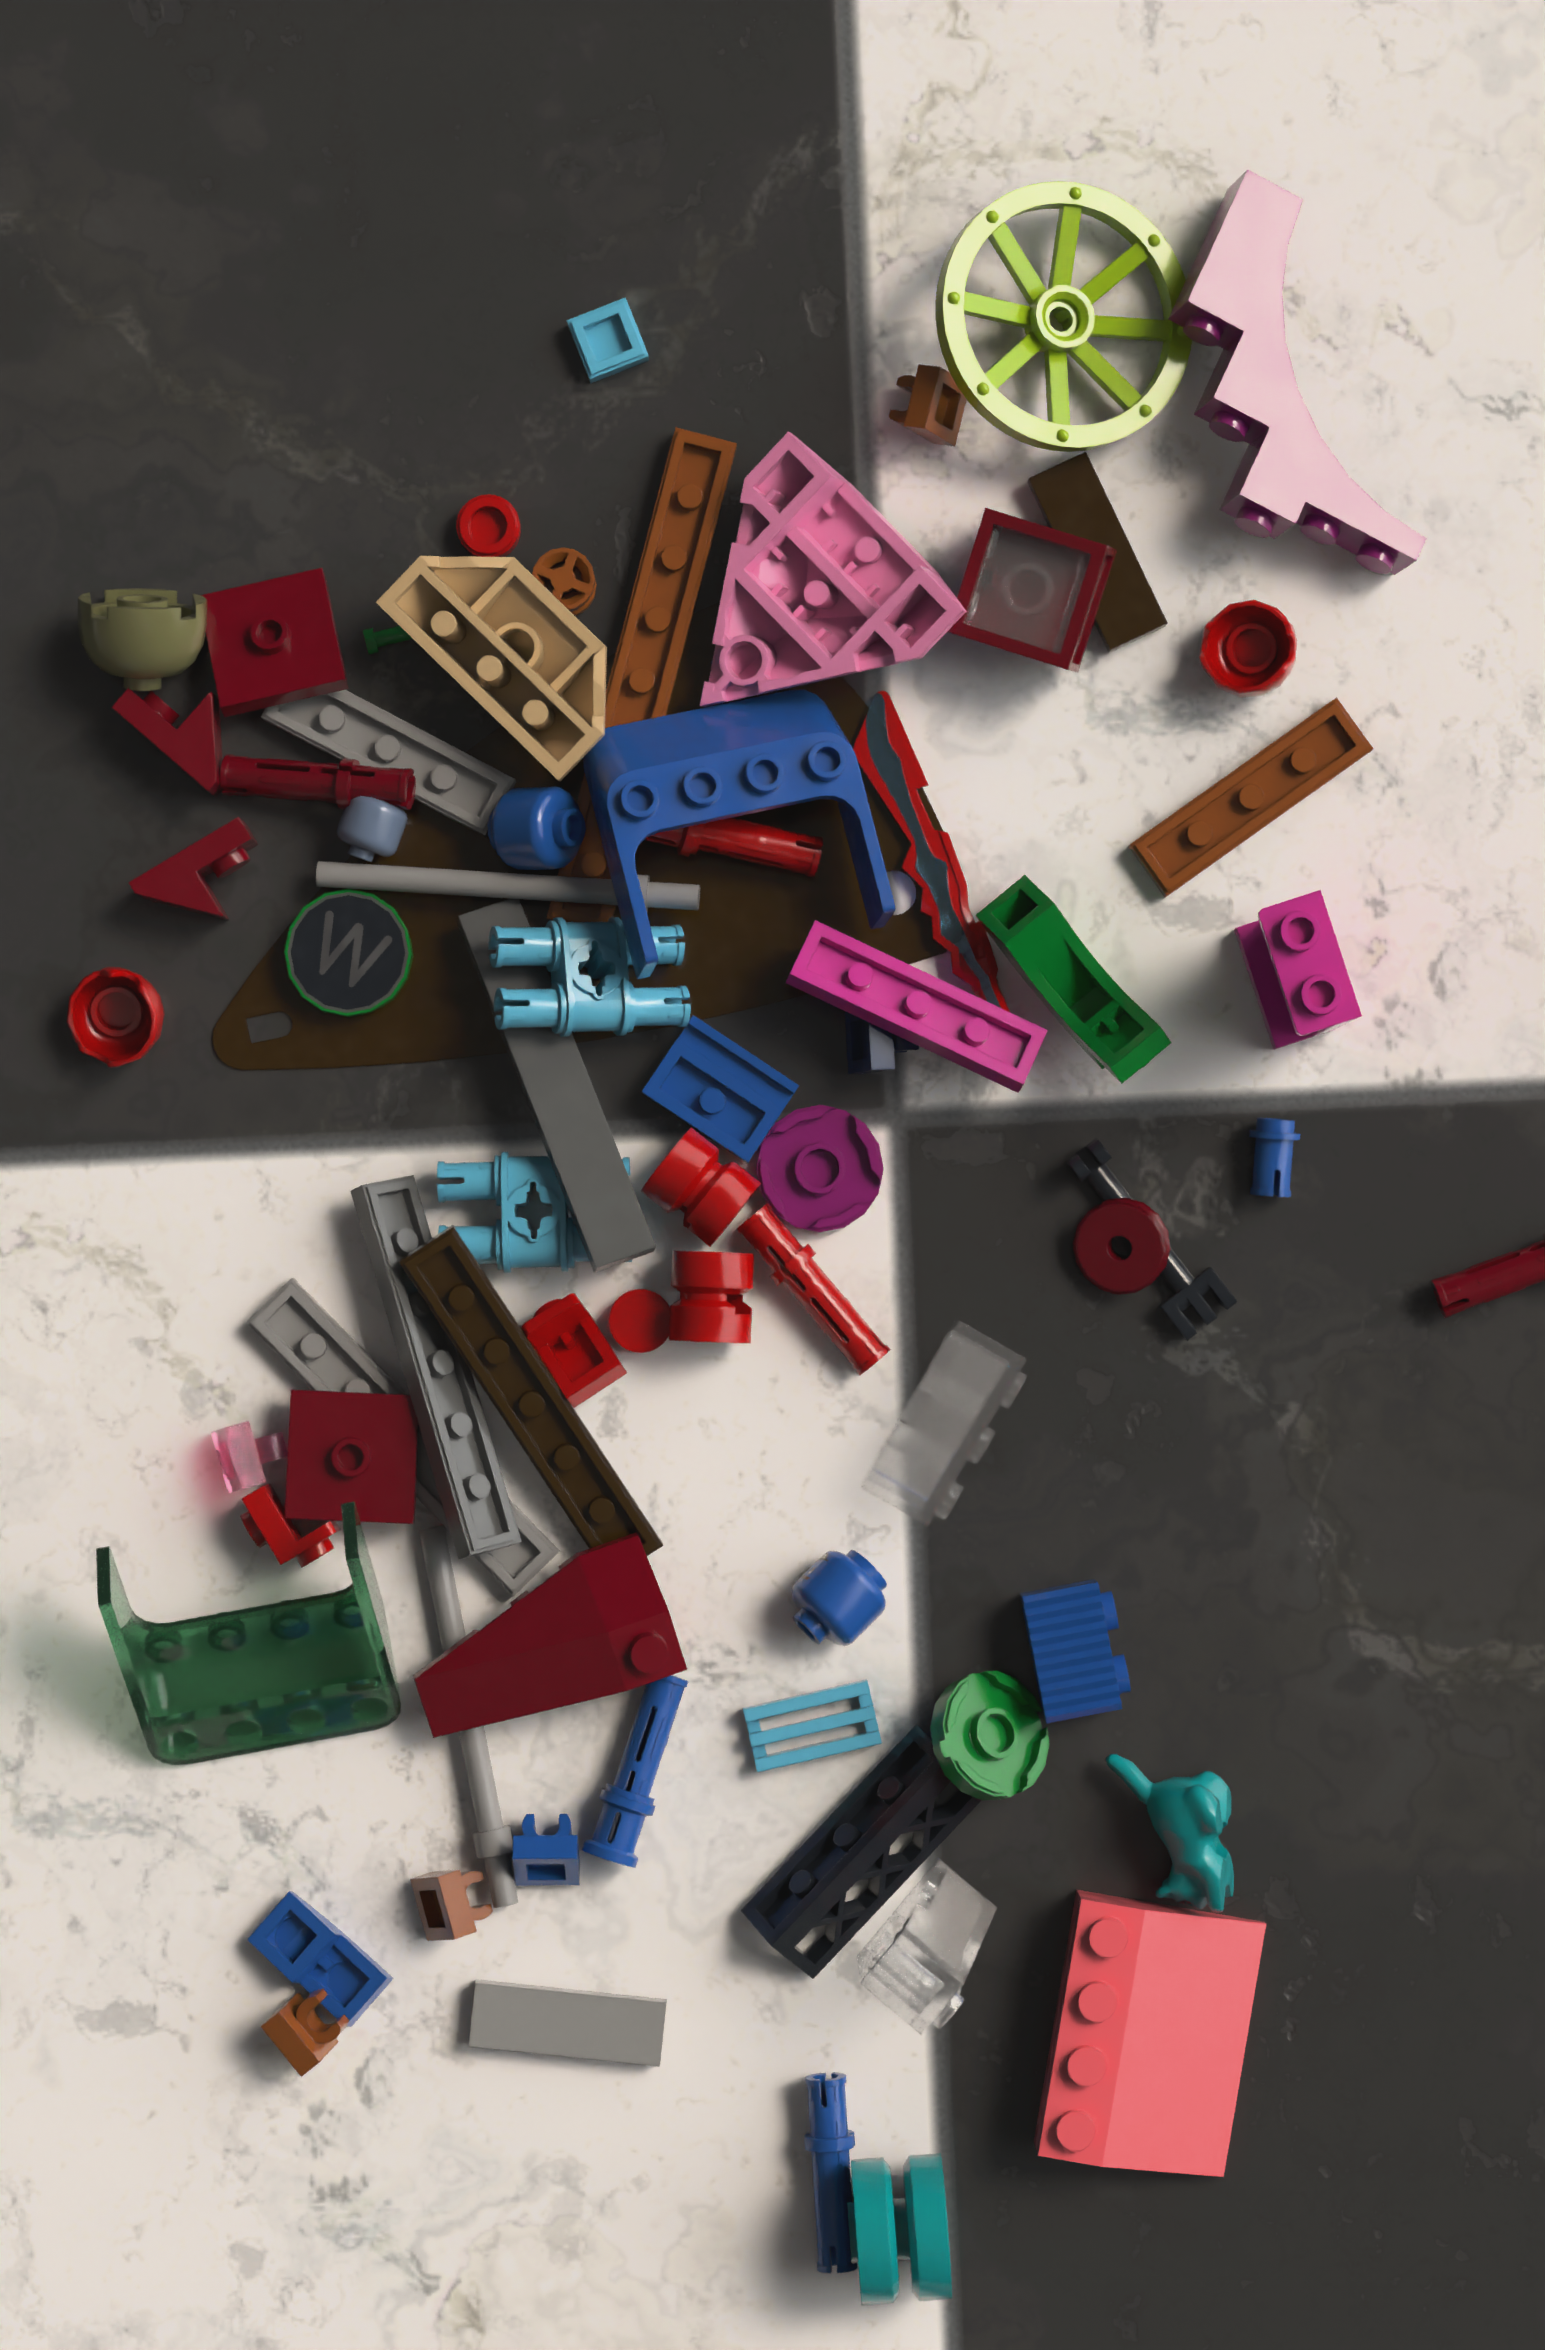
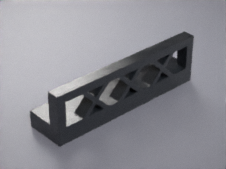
M916 1724L745 1905L741 1912L771 1947L814 1979L981 1800L959 1790L945 1806L933 1809L934 1799L951 1781L945 1776L934 1754L932 1738ZM913 1831V1838L910 1844L901 1853L889 1855L892 1843L901 1834ZM869 1878V1886L858 1899L845 1902L846 1892L857 1881ZM825 1925L824 1935L807 1953H804L796 1946L812 1928Z

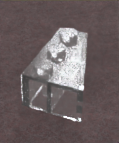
M954 1320L860 1487L926 1526H929L935 1515L945 1520L963 1490V1486L956 1483L955 1480L967 1460L977 1465L995 1434V1431L987 1426L999 1406L1002 1405L1009 1409L1027 1377V1375L1020 1372L1027 1359L960 1320Z
M938 1859L857 1955L860 1984L920 2035L924 2033L931 2023L939 2029L942 2028L964 2001V1997L959 1994L962 1990L961 1987L966 1981L997 1907L942 1860Z

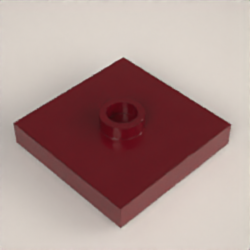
M322 567L201 595L207 599L206 637L220 709L224 717L349 689L329 589Z
M292 1389L290 1395L285 1518L414 1524L419 1424L411 1396L408 1394Z

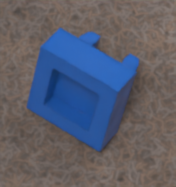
M526 1814L522 1822L523 1835H513L512 1860L515 1885H580L578 1835H572L571 1821L568 1814L559 1815V1829L555 1835H538L536 1833L534 1814Z

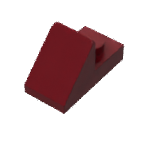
M128 688L112 708L216 798L223 790V788H220V768L223 757L219 699L210 692L180 727L175 729L172 724L178 719L179 715L152 691L142 700Z
M238 816L128 883L134 893L145 900L229 921L227 914L204 877L212 872L215 873L218 879L232 874L251 860L247 851L259 844L247 824Z

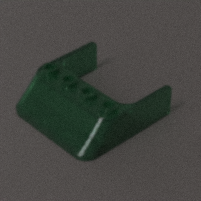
M354 1501L341 1503L345 1556L352 1579L350 1586L333 1593L285 1600L278 1603L220 1612L208 1616L169 1623H154L143 1620L130 1607L110 1546L96 1548L98 1606L148 1750L155 1759L171 1765H188L373 1731L387 1727L398 1718L401 1713V1699L384 1603Z

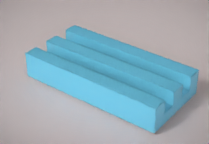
M867 1679L743 1708L757 1772L882 1744ZM858 1696L861 1708L761 1731L759 1719ZM864 1721L866 1732L776 1753H766L765 1744Z

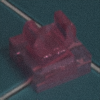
M249 1421L211 1432L228 1493L266 1483L261 1464L288 1456L282 1432L254 1439Z

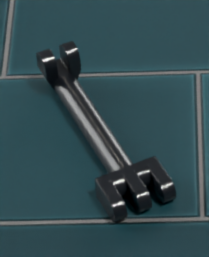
M1097 1138L1066 1161V1164L1080 1182L1086 1179L1103 1202L1115 1198L1126 1197L1133 1199L1106 1165V1162L1112 1159V1157ZM1172 1249L1170 1250L1167 1265L1160 1276L1173 1291L1174 1295L1159 1305V1307L1183 1338L1188 1341L1197 1332L1192 1322L1184 1316L1183 1312L1191 1306L1208 1326L1217 1319V1316L1203 1299V1296L1212 1291L1215 1299L1226 1310L1235 1305L1237 1300L1212 1267H1208L1194 1278Z

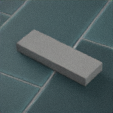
M476 1980L468 2047L660 2067L667 1999Z

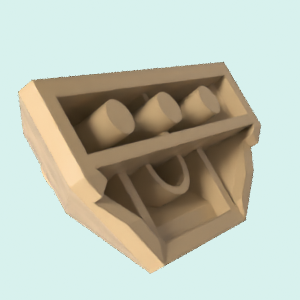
M419 556L376 601L403 630L558 781H561L604 737L607 647L515 557Z

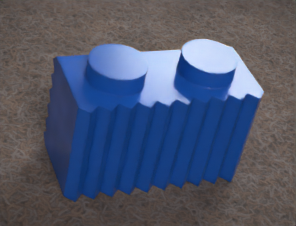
M1092 1579L1020 1593L1043 1719L1046 1724L1122 1709L1120 1694L1131 1692V1686L1124 1654L1112 1656L1108 1631L1119 1629L1112 1591L1100 1593L1098 1582Z

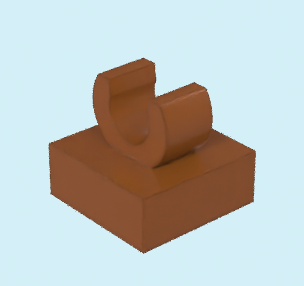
M918 364L916 377L912 375L901 376L896 384L903 390L911 393L908 409L905 411L890 410L888 417L933 444L955 446L967 399L957 387L950 372L942 367Z
M460 1869L434 1871L410 1879L427 1941L455 1940L475 1933L477 1930L474 1921L485 1919L493 1912L491 1904L472 1907L469 1905L466 1889L470 1884L484 1880L482 1872H460Z
M324 1989L313 1991L306 1999L298 1992L280 2006L261 2026L263 2031L301 2077L320 2063L339 2042L336 2038L349 2022L348 2018L343 2015L332 2024H324L315 2013V2008L328 1995Z

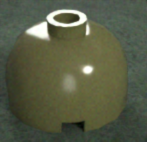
M129 588L104 590V603L91 604L90 592L78 597L80 641L89 660L104 673L123 677V688L125 689L129 688L137 691L161 689L162 678L181 674L193 664L204 645L207 626V599L201 595L192 593V606L177 603V591L166 589Z

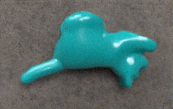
M1109 1754L1105 1758L1107 1766L1146 1805L1150 1821L1165 1844L1172 1860L1169 1876L1156 1891V1897L1172 1898L1176 1902L1188 1904L1197 1910L1203 1909L1208 1904L1212 1912H1223L1225 1897H1232L1234 1892L1232 1859L1218 1837L1222 1833V1829L1228 1824V1819L1231 1815L1232 1799L1228 1785L1221 1777L1206 1770L1193 1777H1171L1153 1783L1132 1761L1117 1754Z

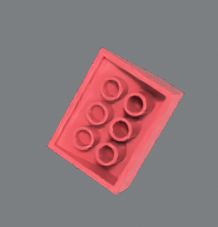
M1076 1889L1034 2137V2145L1038 2156L1099 2167L1224 2177L1266 1929L1265 1922Z

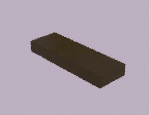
M1081 453L1028 478L1027 483L1048 527L1105 544L1117 550L1094 621L1108 653L1165 627L1168 622L1087 453Z

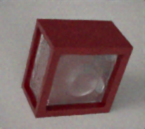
M985 508L957 599L967 612L948 632L1078 673L1117 550L1105 544Z

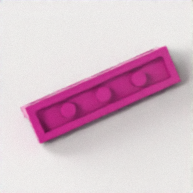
M816 920L786 981L787 984L1017 1093H1019L1024 1085L1048 1031Z

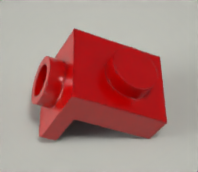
M571 1293L563 1299H555L545 1303L535 1312L533 1318L521 1327L573 1408L627 1374V1371L595 1320L575 1293Z
M271 1483L258 1488L242 1498L248 1511L241 1514L240 1517L247 1532L259 1548L268 1544L280 1565L296 1558L302 1568L334 1549L328 1537L341 1530L337 1521L331 1520L302 1537L293 1520L285 1518V1507Z

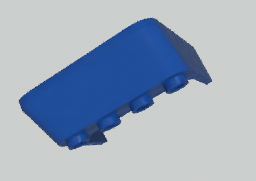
M789 690L605 728L604 737L583 757V768L637 979L650 977L658 963V955L635 867V853L638 846L647 837L656 833L818 799H832L838 802L870 928L884 927L895 912V903L857 757L825 702L814 693L806 690Z

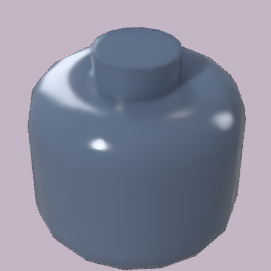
M360 796L351 799L350 805L343 809L336 833L341 841L351 845L348 854L372 862L374 855L390 857L395 854L408 818L405 811L401 808L373 797Z

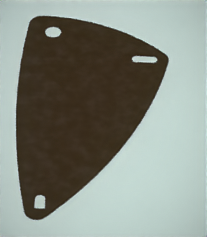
M720 602L693 614L667 715L705 708L700 706L704 681H709L715 651V644H712ZM616 653L607 657L606 690ZM841 676L750 697L755 698L789 690H806L814 693L825 702L852 748L866 718L867 741L871 757L890 794L894 797L915 840L917 852L916 870L928 884L939 909L941 935L957 946L962 941L964 933L951 907L947 865L941 860L936 859L928 848L911 804L900 759L891 748L887 731L875 714ZM742 698V699H737V700L728 701V702H724V703H719V704H715V705H720V704H725V703H730V702H735V701H740V700H745V699H750V698ZM500 726L466 752L468 755L516 780L514 788L559 787L569 792L577 803L585 773L583 758L561 781H558L503 726ZM859 765L886 872L899 871L909 876L901 867L911 843ZM917 789L934 830L943 831L924 789ZM818 799L732 817L794 833L822 837L823 845L821 849H817L821 850L822 853L814 877L698 850L695 855H679L676 847L644 840L638 846L635 853L637 875H649L650 882L700 885L698 910L648 907L647 915L650 926L680 925L682 927L684 937L676 939V943L685 942V954L682 964L680 966L657 964L651 976L637 979L633 965H628L629 981L633 984L634 988L686 986L690 998L682 1000V1004H691L690 1018L694 1015L703 1020L808 994L787 984L786 981L815 920L907 964L947 952L946 949L933 940L932 918L921 913L923 889L912 878L911 880L916 888V898L911 908L902 914L892 915L884 927L870 928L838 802L832 799ZM414 800L410 810L402 809L407 814L408 819L395 854L390 857L374 855L372 862L351 855L345 862L558 876L559 869L517 870L506 865L492 847L488 836L486 838ZM321 887L307 904L324 893L345 890L347 888ZM352 889L374 894L392 906L409 931L413 949V960L409 978L396 998L372 1013L355 1017L325 1013L304 999L288 975L284 953L289 927L296 919L295 917L255 967L221 1015L213 1030L212 1038L214 1050L218 1057L226 1065L240 1070L355 1067L428 1062L508 1053L501 1034L496 1027L492 1011L457 925L458 916L507 900V898ZM519 899L530 927H545L549 921L547 920V914L551 901ZM617 905L614 917H619L622 920ZM583 966L579 971L580 975H588L586 967ZM591 978L592 986L596 987L600 980ZM275 1012H285L291 1017L293 1026L290 1033L286 1036L251 1043L247 1018ZM634 1026L633 1031L627 1034L670 1026ZM614 1031L572 1032L576 1043L617 1036Z

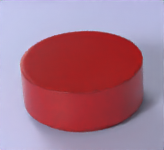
M485 494L472 498L462 507L457 518L456 529L463 548L472 556L506 557L515 549L519 542L521 524L515 508L500 496Z
M635 1289L621 1295L613 1304L609 1314V1327L613 1338L623 1348L637 1353L650 1352L659 1348L669 1337L670 1306L658 1293L646 1289Z

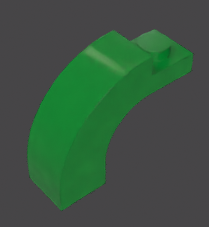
M1023 875L975 915L1008 961L1057 1021L1101 1069L1106 1068L1121 1084L1139 1069L1145 1067L1156 1055L1172 1043L1163 1029L1109 976L1073 931L1055 903L1026 875Z

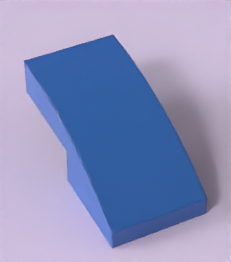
M292 1891L285 1895L247 1939L292 1983H300L309 1993L318 1989H324L328 1995L320 2003L336 2019L345 2015L349 2020L346 2027H352L394 1979L348 1936Z

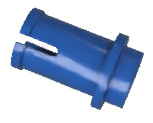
M1257 1118L1256 1130L1249 1131V1136L1255 1137L1253 1177L1250 1194L1291 1197L1290 1182L1294 1140H1300L1301 1135L1300 1133H1294L1295 1120Z

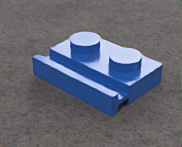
M692 1015L688 1025L684 1028L678 1039H676L642 1090V1094L746 1163H749L799 1088V1085Z

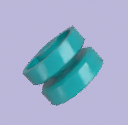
M941 2153L908 2156L903 2165L905 2197L893 2198L891 2170L883 2157L851 2160L854 2202H847L851 2261L852 2263H858L861 2306L895 2302L899 2294L898 2261L905 2260L910 2262L912 2292L919 2301L952 2299L949 2233Z

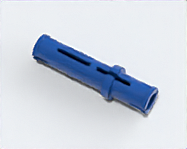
M832 2072L831 2079H826V2073H817L805 2077L808 2090L810 2132L804 2135L805 2150L811 2152L818 2251L817 2271L831 2274L832 2266L837 2265V2273H846L858 2268V2263H852L847 2206V2202H852L849 2149L855 2146L854 2131L848 2130L846 2074Z

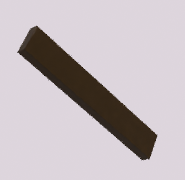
M451 1225L399 1259V1263L588 1548H593L635 1532L639 1535L647 1556L664 1546L662 1540L576 1410L566 1399L540 1355L527 1339L520 1325L454 1225Z

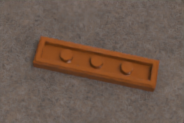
M1336 697L1135 840L1128 847L1164 898H1166L1370 753L1373 747Z

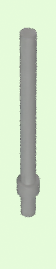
M318 861L316 869L317 887L618 905L611 879ZM638 875L647 912L648 907L684 910L699 909L700 885L650 882L649 875Z
M444 1525L421 1529L419 1533L444 1653L464 1638L466 1634ZM484 1726L460 1731L459 1736L478 1831L472 1833L477 1859L484 1858L493 1908L518 1903L509 1853L513 1852V1839L510 1825L503 1826Z

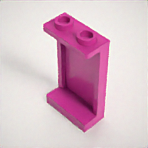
M1321 890L1263 908L1258 912V921L1234 929L1273 1050L1333 1031L1362 1016Z

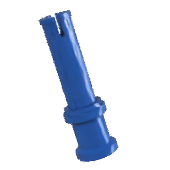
M671 1675L646 1684L614 1783H607L606 1788L601 1790L599 1798L604 1804L593 1837L590 1840L584 1841L582 1851L621 1865L636 1868L638 1857L634 1854V1850L645 1817L653 1816L656 1807L653 1805L655 1799L649 1795L669 1739L684 1688L688 1684L687 1680Z

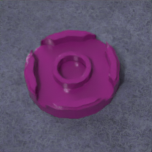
M816 1105L796 1109L774 1124L761 1144L756 1169L758 1180L761 1183V1194L777 1216L795 1228L825 1232L844 1228L866 1213L879 1194L884 1167L879 1143L864 1122L845 1110Z

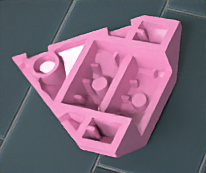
M789 431L744 478L740 498L743 508L736 543L732 542L712 641V644H715V651L709 681H704L700 706L706 707L921 659L967 612L940 574L850 482Z

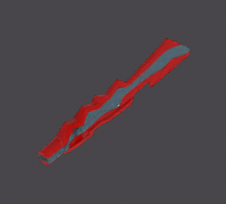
M878 691L873 698L853 747L857 761L911 843L901 868L923 889L921 913L932 918L933 940L951 953L952 974L971 986L973 994L975 993L977 997L1010 1012L999 987V981L996 978L998 967L987 931L980 921L975 923L969 909L967 883L950 836L947 832L934 830L917 789L929 786L890 695L886 691Z

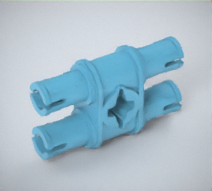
M556 917L553 921H548L545 927H491L488 949H496V954L489 955L493 968H500L502 966H546L547 970L551 972L552 983L551 989L497 988L494 997V1011H502V1015L494 1017L498 1030L551 1027L552 1031L561 1037H568L572 1032L614 1031L617 1036H624L632 1032L634 1026L677 1025L678 1027H686L689 1023L691 1004H682V1000L690 998L686 986L634 988L633 984L629 981L628 965H633L623 923L619 917H611L608 919V922H566L562 917ZM680 925L650 926L658 955L657 964L680 966L684 959L685 942L676 943V939L684 937L682 927ZM583 966L587 968L588 975H580L579 971ZM591 978L599 979L600 983L596 987L592 986Z
M502 1152L501 1155H495V1162L445 1163V1161H438L437 1178L439 1180L464 1179L462 1184H437L439 1203H445L446 1201L496 1200V1206H501V1219L496 1220V1225L454 1226L479 1264H497V1269L504 1270V1273H511V1268L561 1267L562 1272H568L569 1268H575V1262H589L573 1218L568 1217V1205L548 1156L509 1157L508 1152ZM623 1157L622 1161L627 1174L631 1176L630 1157ZM534 1185H536V1191L540 1194L541 1202L546 1206H552L553 1209L552 1216L541 1218L536 1239H534V1232L530 1230L529 1221L526 1218L518 1217L517 1214L518 1207L529 1205ZM439 1225L438 1234L448 1227L446 1225Z

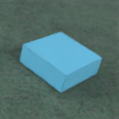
M626 297L567 320V325L590 383L649 361V355Z

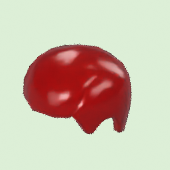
M1249 600L1229 604L1204 627L1199 656L1200 664L1220 690L1240 698L1264 696L1280 687L1292 671L1297 651V638L1294 627L1277 607L1263 602Z
M109 966L83 977L69 996L67 1024L81 1053L104 1062L108 1067L113 1068L139 1060L150 1051L161 1037L165 1012L161 996L147 979L125 968Z

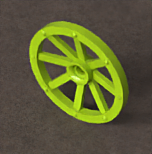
M1052 181L1027 185L1003 195L977 213L964 226L950 247L941 268L935 300V320L942 355L952 378L967 401L990 424L1006 435L1022 443L1051 451L1076 452L1101 448L1125 438L1150 422L1165 407L1181 382L1187 367L1192 340L1185 335L1183 327L1168 320L1186 278L1176 255L1161 232L1147 217L1125 200L1108 191L1077 182ZM1059 209L1048 290H1046L1005 221L1030 211ZM1082 213L1107 224L1122 235L1132 246L1083 287L1077 289L1071 286ZM987 238L1028 302V306L965 292L969 271L974 258ZM1142 262H1145L1159 292L1164 320L1094 315L1092 304ZM1050 312L1053 313L1059 324H1062V332L1055 330L1051 326L1049 321ZM964 314L1022 327L1025 330L1026 336L984 373L970 345ZM1088 337L1163 342L1155 373L1142 394L1087 341ZM1038 351L1044 353L1048 421L1023 411L997 390ZM1067 353L1124 410L1120 415L1099 423L1070 425Z

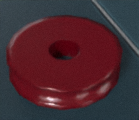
M1126 1197L1108 1199L1093 1207L1078 1224L1073 1241L1075 1260L1084 1277L1100 1290L1117 1295L1136 1293L1151 1285L1166 1267L1171 1250L1168 1229L1159 1214L1145 1203ZM1123 1236L1127 1238L1132 1245L1131 1255H1118L1112 1248L1113 1237Z

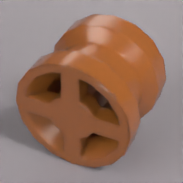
M565 547L549 550L538 559L533 567L532 575L574 616H578L586 611L594 601L597 584L593 567L586 556L577 550ZM572 589L575 590L563 596L564 593L570 592Z

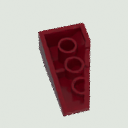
M635 1532L574 1554L558 1566L560 1570L530 1593L526 1590L510 1602L511 1607L480 1631L473 1630L414 1674L413 1679L433 1738L629 1691L687 1670L668 1607L639 1535Z

